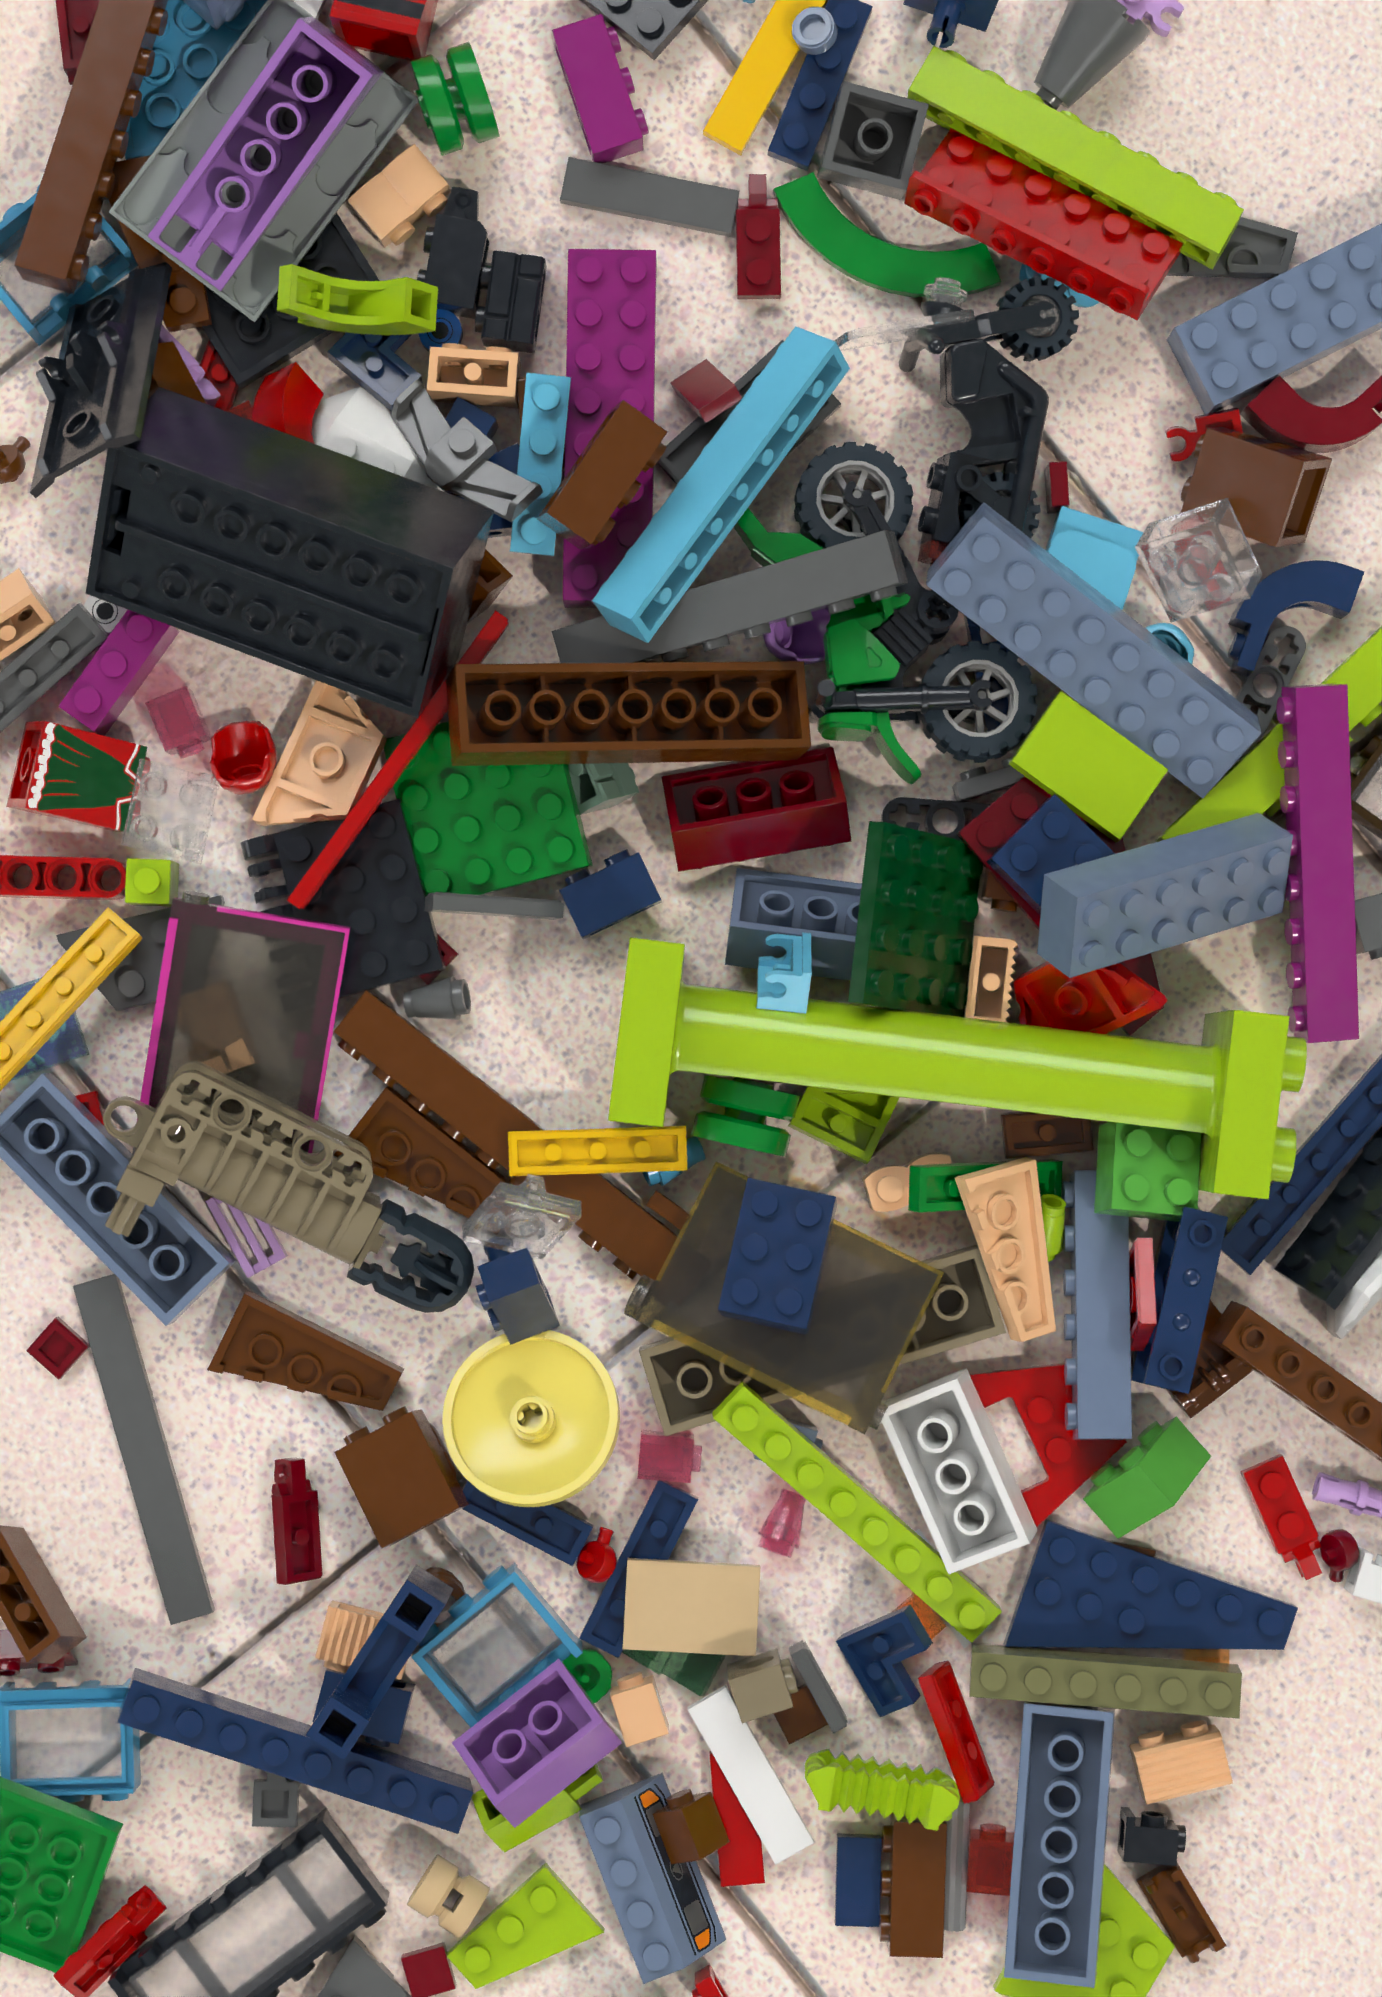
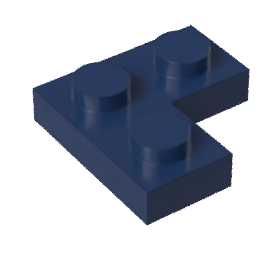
M345 333L327 351L331 362L391 412L395 399L415 380L419 379L423 383L422 375L394 353L412 334L373 335Z
M911 1604L843 1633L836 1640L879 1717L912 1705L919 1699L921 1695L901 1661L926 1651L933 1642Z

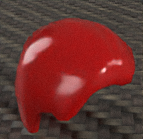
M246 720L243 722H232L216 730L215 734L211 737L212 757L210 766L212 774L223 789L238 795L251 794L265 787L272 778L277 764L276 747L269 729L260 721L249 722Z

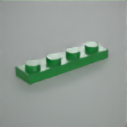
M1054 1159L1036 1160L1040 1197L1045 1194L1061 1197L1063 1161ZM1010 1161L911 1165L908 1210L919 1213L965 1210L954 1177Z

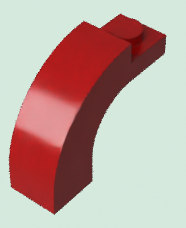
M295 362L264 378L255 397L252 421L314 444L312 420L324 393L299 364Z

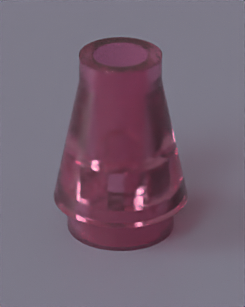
M782 1489L779 1499L758 1532V1535L761 1536L758 1547L788 1558L792 1557L794 1548L799 1549L804 1505L806 1502L802 1495Z

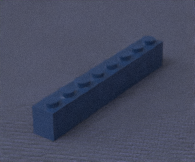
M138 1668L134 1669L119 1710L117 1723L456 1834L460 1831L473 1795L471 1780L468 1777L356 1741L345 1760H342L306 1736L311 1725Z

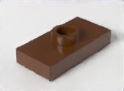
M1029 1112L1001 1115L1005 1159L1094 1151L1091 1120Z

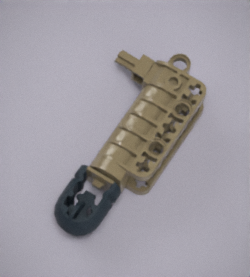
M187 1061L178 1067L156 1109L128 1096L118 1097L112 1100L106 1107L103 1121L108 1133L135 1147L133 1155L116 1187V1190L120 1191L121 1194L105 1223V1226L112 1229V1232L129 1237L144 1206L153 1207L164 1184L167 1183L174 1187L176 1181L179 1180L349 1264L347 1278L363 1286L372 1283L375 1292L410 1309L424 1313L442 1312L455 1306L467 1293L474 1274L472 1254L464 1241L452 1231L416 1213L406 1215L404 1207L388 1199L381 1204L379 1196L367 1191L373 1178L370 1151L360 1141L198 1061ZM192 1079L198 1081L199 1086L192 1093L184 1090L185 1085H188ZM212 1088L216 1089L213 1097V1103L208 1104L204 1102L203 1100L207 1096L210 1097ZM234 1099L238 1100L244 1109L239 1113L230 1114L224 1111L220 1104L225 1100ZM126 1105L135 1110L138 1120L131 1129L122 1130L114 1126L111 1114L119 1106ZM252 1109L262 1112L258 1117L253 1116V1122L249 1124ZM274 1120L281 1123L280 1128L275 1127L271 1133L264 1130L265 1125L270 1126ZM288 1136L292 1138V1144H288L283 1140ZM308 1140H317L324 1145L321 1151L312 1154L305 1152L301 1146ZM335 1149L342 1152L339 1157L333 1155ZM354 1161L361 1163V1168L353 1167L350 1172L343 1170L344 1165L352 1166ZM384 1222L394 1226L396 1232L402 1235L410 1234L425 1242L427 1251L433 1254L430 1257L420 1252L422 1244L419 1242L411 1245L399 1243L390 1261L398 1266L400 1277L403 1279L384 1272L383 1267L376 1263L368 1264L364 1262L370 1251L376 1254L379 1252L385 1240V1236L379 1234ZM441 1250L442 1252H444L445 1254H447L448 1257L445 1256V1255H443V1254H441V1253H439V1251ZM409 1273L421 1278L420 1287L415 1286L414 1278L408 1275Z

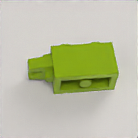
M595 1764L516 1828L494 1807L483 1789L474 1793L471 1799L484 1832L505 1853L582 1810L578 1799L601 1783L603 1779L598 1765Z

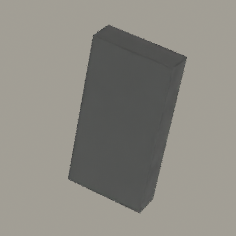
M802 1640L789 1647L790 1656L833 1734L846 1727V1723H848L846 1714L806 1641L803 1642Z

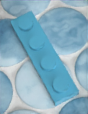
M526 373L517 475L540 484L543 493L512 521L510 552L554 556L556 532L537 520V517L561 484L571 377Z

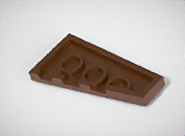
M389 1086L382 1091L348 1135L363 1143L370 1151L373 1174L383 1179L386 1177L406 1186L409 1191L422 1197L427 1196L445 1204L446 1208L498 1231L525 1197V1194L513 1186L507 1178L484 1163L473 1151L450 1136L439 1124L416 1109L405 1097ZM337 1150L334 1156L339 1157L342 1152ZM354 1161V1163L361 1166L360 1162Z
M247 1290L207 1370L221 1374L223 1372L244 1376L243 1379L259 1383L266 1381L287 1386L289 1390L302 1393L309 1391L326 1395L328 1399L384 1411L404 1368Z

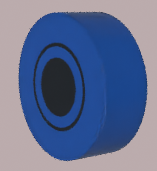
M437 309L436 330L419 333L418 335L423 347L430 352V346L442 347V344L445 343L461 344L463 331L456 315L448 310Z

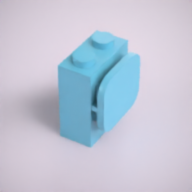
M1061 506L1056 515L1045 550L1122 610L1146 533Z

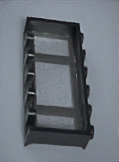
M326 1807L132 1953L111 1974L107 1983L118 1997H276L280 1993L279 1986L290 1978L294 1982L302 1979L315 1967L316 1964L313 1961L327 1951L329 1955H333L342 1949L351 1939L349 1934L363 1924L365 1928H369L379 1921L387 1912L384 1907L387 1906L390 1892L382 1886L341 1832Z

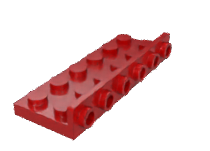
M952 128L922 171H914L910 176L904 201L905 205L915 209L918 213L929 216L953 228L956 232L967 235L991 247L994 251L1031 267L1037 273L1056 279L1069 286L1075 292L1085 294L1109 306L1115 312L1125 314L1137 321L1180 255L1183 243Z

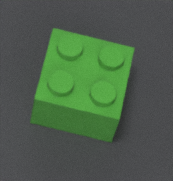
M1107 1122L1099 1125L1094 1213L1179 1222L1184 1206L1198 1210L1201 1133Z

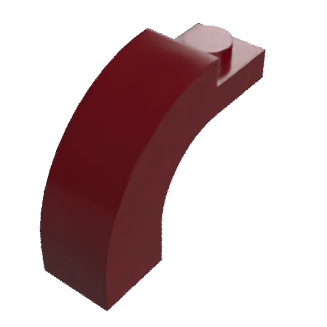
M1279 375L1243 409L1240 415L1259 434L1268 440L1316 454L1335 452L1358 443L1382 424V419L1372 409L1374 408L1379 414L1382 412V375L1354 401L1333 408L1320 407L1307 402Z

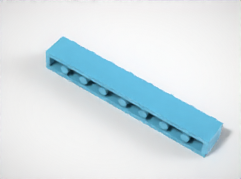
M795 326L786 340L778 347L775 355L760 375L755 378L749 390L735 409L729 413L726 421L712 440L703 448L700 456L686 475L678 482L669 498L660 510L654 514L646 529L634 545L628 549L623 560L608 580L602 584L599 592L592 600L610 626L649 643L849 371L850 367L835 341Z

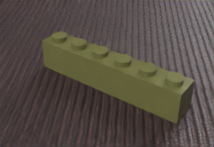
M972 1643L969 1697L1239 1719L1242 1672L1238 1664Z

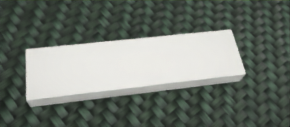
M727 1686L721 1687L688 1706V1712L775 1865L813 1844L814 1840L751 1728L747 1722L742 1724L735 1700Z

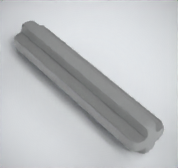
M960 1798L958 1808L952 1813V1819L946 1821L944 1930L951 1932L963 1931L966 1928L970 1804H964L962 1798Z

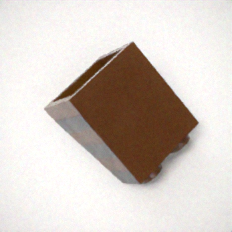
M1225 427L1207 428L1206 434L1199 438L1195 447L1194 458L1197 462L1193 475L1186 480L1182 488L1181 501L1184 503L1180 514L1276 548L1305 543L1332 458Z

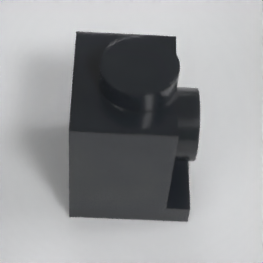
M1121 1807L1117 1851L1124 1862L1177 1866L1178 1852L1184 1853L1185 1825H1176L1173 1820H1168L1167 1814L1161 1812L1144 1811L1141 1812V1817H1135L1129 1807Z

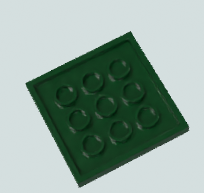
M869 821L848 1002L890 1009L964 1017L968 995L969 967L973 949L974 923L979 910L977 901L979 880L984 865L963 841L887 822Z

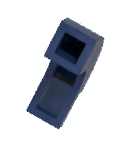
M1313 560L1288 565L1264 578L1245 595L1228 623L1231 626L1244 630L1243 634L1237 632L1231 643L1228 657L1234 660L1230 671L1245 677L1254 671L1273 620L1278 614L1286 610L1309 608L1339 619L1348 615L1353 606L1364 571L1337 562Z

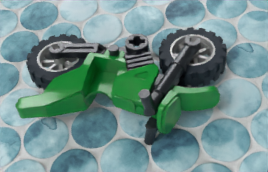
M844 442L842 447L836 448L833 445L826 448L820 456L816 455L801 475L794 497V517L801 527L800 533L767 532L749 508L746 509L734 526V529L750 550V556L762 567L883 530L894 531L908 584L896 587L898 593L896 596L872 602L870 595L854 599L855 608L831 614L823 636L827 679L822 680L818 684V696L815 699V703L808 707L809 722H817L818 732L826 740L860 742L866 741L868 737L872 736L888 764L909 784H914L922 774L915 762L900 746L890 722L912 721L913 724H920V721H922L924 725L922 730L926 737L933 739L936 743L935 747L944 754L947 751L954 755L953 758L958 761L965 762L968 759L974 760V763H983L988 759L1001 758L1020 743L1030 730L1033 718L1036 716L1038 704H1036L1035 698L1038 694L1036 684H1032L1030 679L1032 674L1026 664L1022 666L1017 661L1019 657L1010 650L1006 653L1000 649L1001 645L992 642L984 645L980 644V641H969L966 645L960 646L957 644L949 648L944 654H940L925 673L919 687H903L905 671L926 653L929 645L940 642L946 636L956 620L959 610L933 590H927L920 585L908 558L904 555L898 543L913 512V489L911 484L908 485L906 480L908 475L903 466L898 467L894 463L895 458L890 453L885 451L883 454L877 451V446L865 443L864 446H856V442ZM853 474L860 475L856 485L854 481H850L847 484L842 475ZM866 478L873 481L880 490L873 493L870 489L864 490L863 486ZM832 479L843 494L842 497L822 494L825 486ZM885 500L884 516L875 501ZM822 504L837 506L836 515L830 520L825 516ZM840 522L842 525L845 526L847 531L840 529L835 525ZM983 672L981 680L971 685L965 673ZM990 676L995 678L1004 689L990 693ZM954 678H957V680L961 684L958 686H949V684L952 682ZM1007 697V715L992 707V701ZM984 712L994 718L1001 725L985 733L982 713ZM962 721L968 724L975 723L976 732H970L958 726V724Z

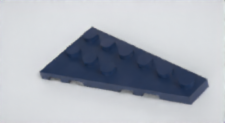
M1046 1519L1003 1644L1005 1647L1284 1650L1298 1607Z

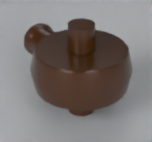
M19 436L13 445L0 446V484L16 481L24 471L26 462L23 453L31 445L25 437Z

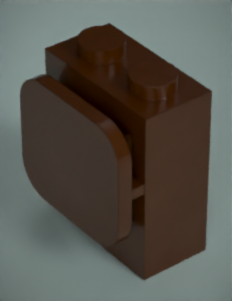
M406 1406L399 1408L382 1418L385 1425L370 1433L368 1428L364 1427L343 1438L346 1446L334 1452L381 1549L391 1546L469 1505L456 1479L455 1466L438 1431L428 1422L422 1409L408 1412Z

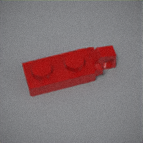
M1278 1454L1240 1471L1275 1551L1281 1555L1285 1563L1294 1559L1301 1577H1304L1305 1580L1322 1574L1313 1553L1314 1550L1321 1547L1317 1538L1319 1535L1284 1456Z
M144 1885L128 1898L127 1904L122 1906L121 1910L112 1918L102 1923L97 1932L77 1952L70 1955L64 1965L53 1976L73 1996L89 1997L148 1938L145 1934L146 1929L167 1909L166 1905L150 1888Z

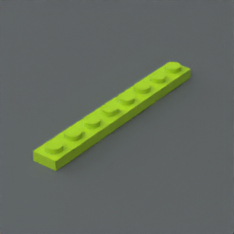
M743 1381L712 1412L714 1420L971 1643L1002 1612L1000 1606L961 1571L948 1574L937 1550Z

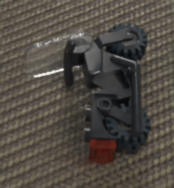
M1034 276L1029 280L1025 279L1005 292V296L999 299L996 304L999 307L998 311L975 316L974 310H963L961 308V304L967 300L968 293L960 289L961 283L959 281L949 278H935L934 284H927L924 288L923 294L927 296V299L921 303L920 308L924 317L854 329L834 340L841 351L906 340L899 359V368L903 372H911L915 368L920 351L923 349L932 354L941 353V404L945 408L954 407L964 416L971 429V438L963 450L945 454L930 466L926 485L928 489H931L928 506L922 508L919 517L918 531L923 533L917 562L930 564L931 566L983 502L1029 538H1032L1034 535L1032 530L1038 528L1040 520L1035 519V516L1041 510L1040 505H1034L1033 499L1038 496L1035 490L1032 491L1049 405V396L1041 385L1007 360L987 342L1004 339L1000 342L1003 349L1010 347L1012 349L1010 355L1015 358L1024 356L1023 361L1029 362L1038 359V361L1044 360L1068 346L1073 340L1070 338L1071 335L1075 334L1078 329V325L1074 324V320L1079 318V310H1072L1071 305L1076 303L1074 296L1072 295L1067 298L1064 293L1068 288L1064 284L1058 287L1055 286L1056 279L1048 277L1045 280H1041V276ZM1004 463L1003 471L982 476L979 470L981 467Z

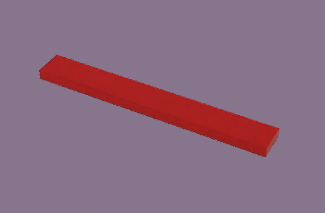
M495 610L457 664H481L509 625L508 619ZM446 680L287 899L288 902L298 909L306 908L448 711Z

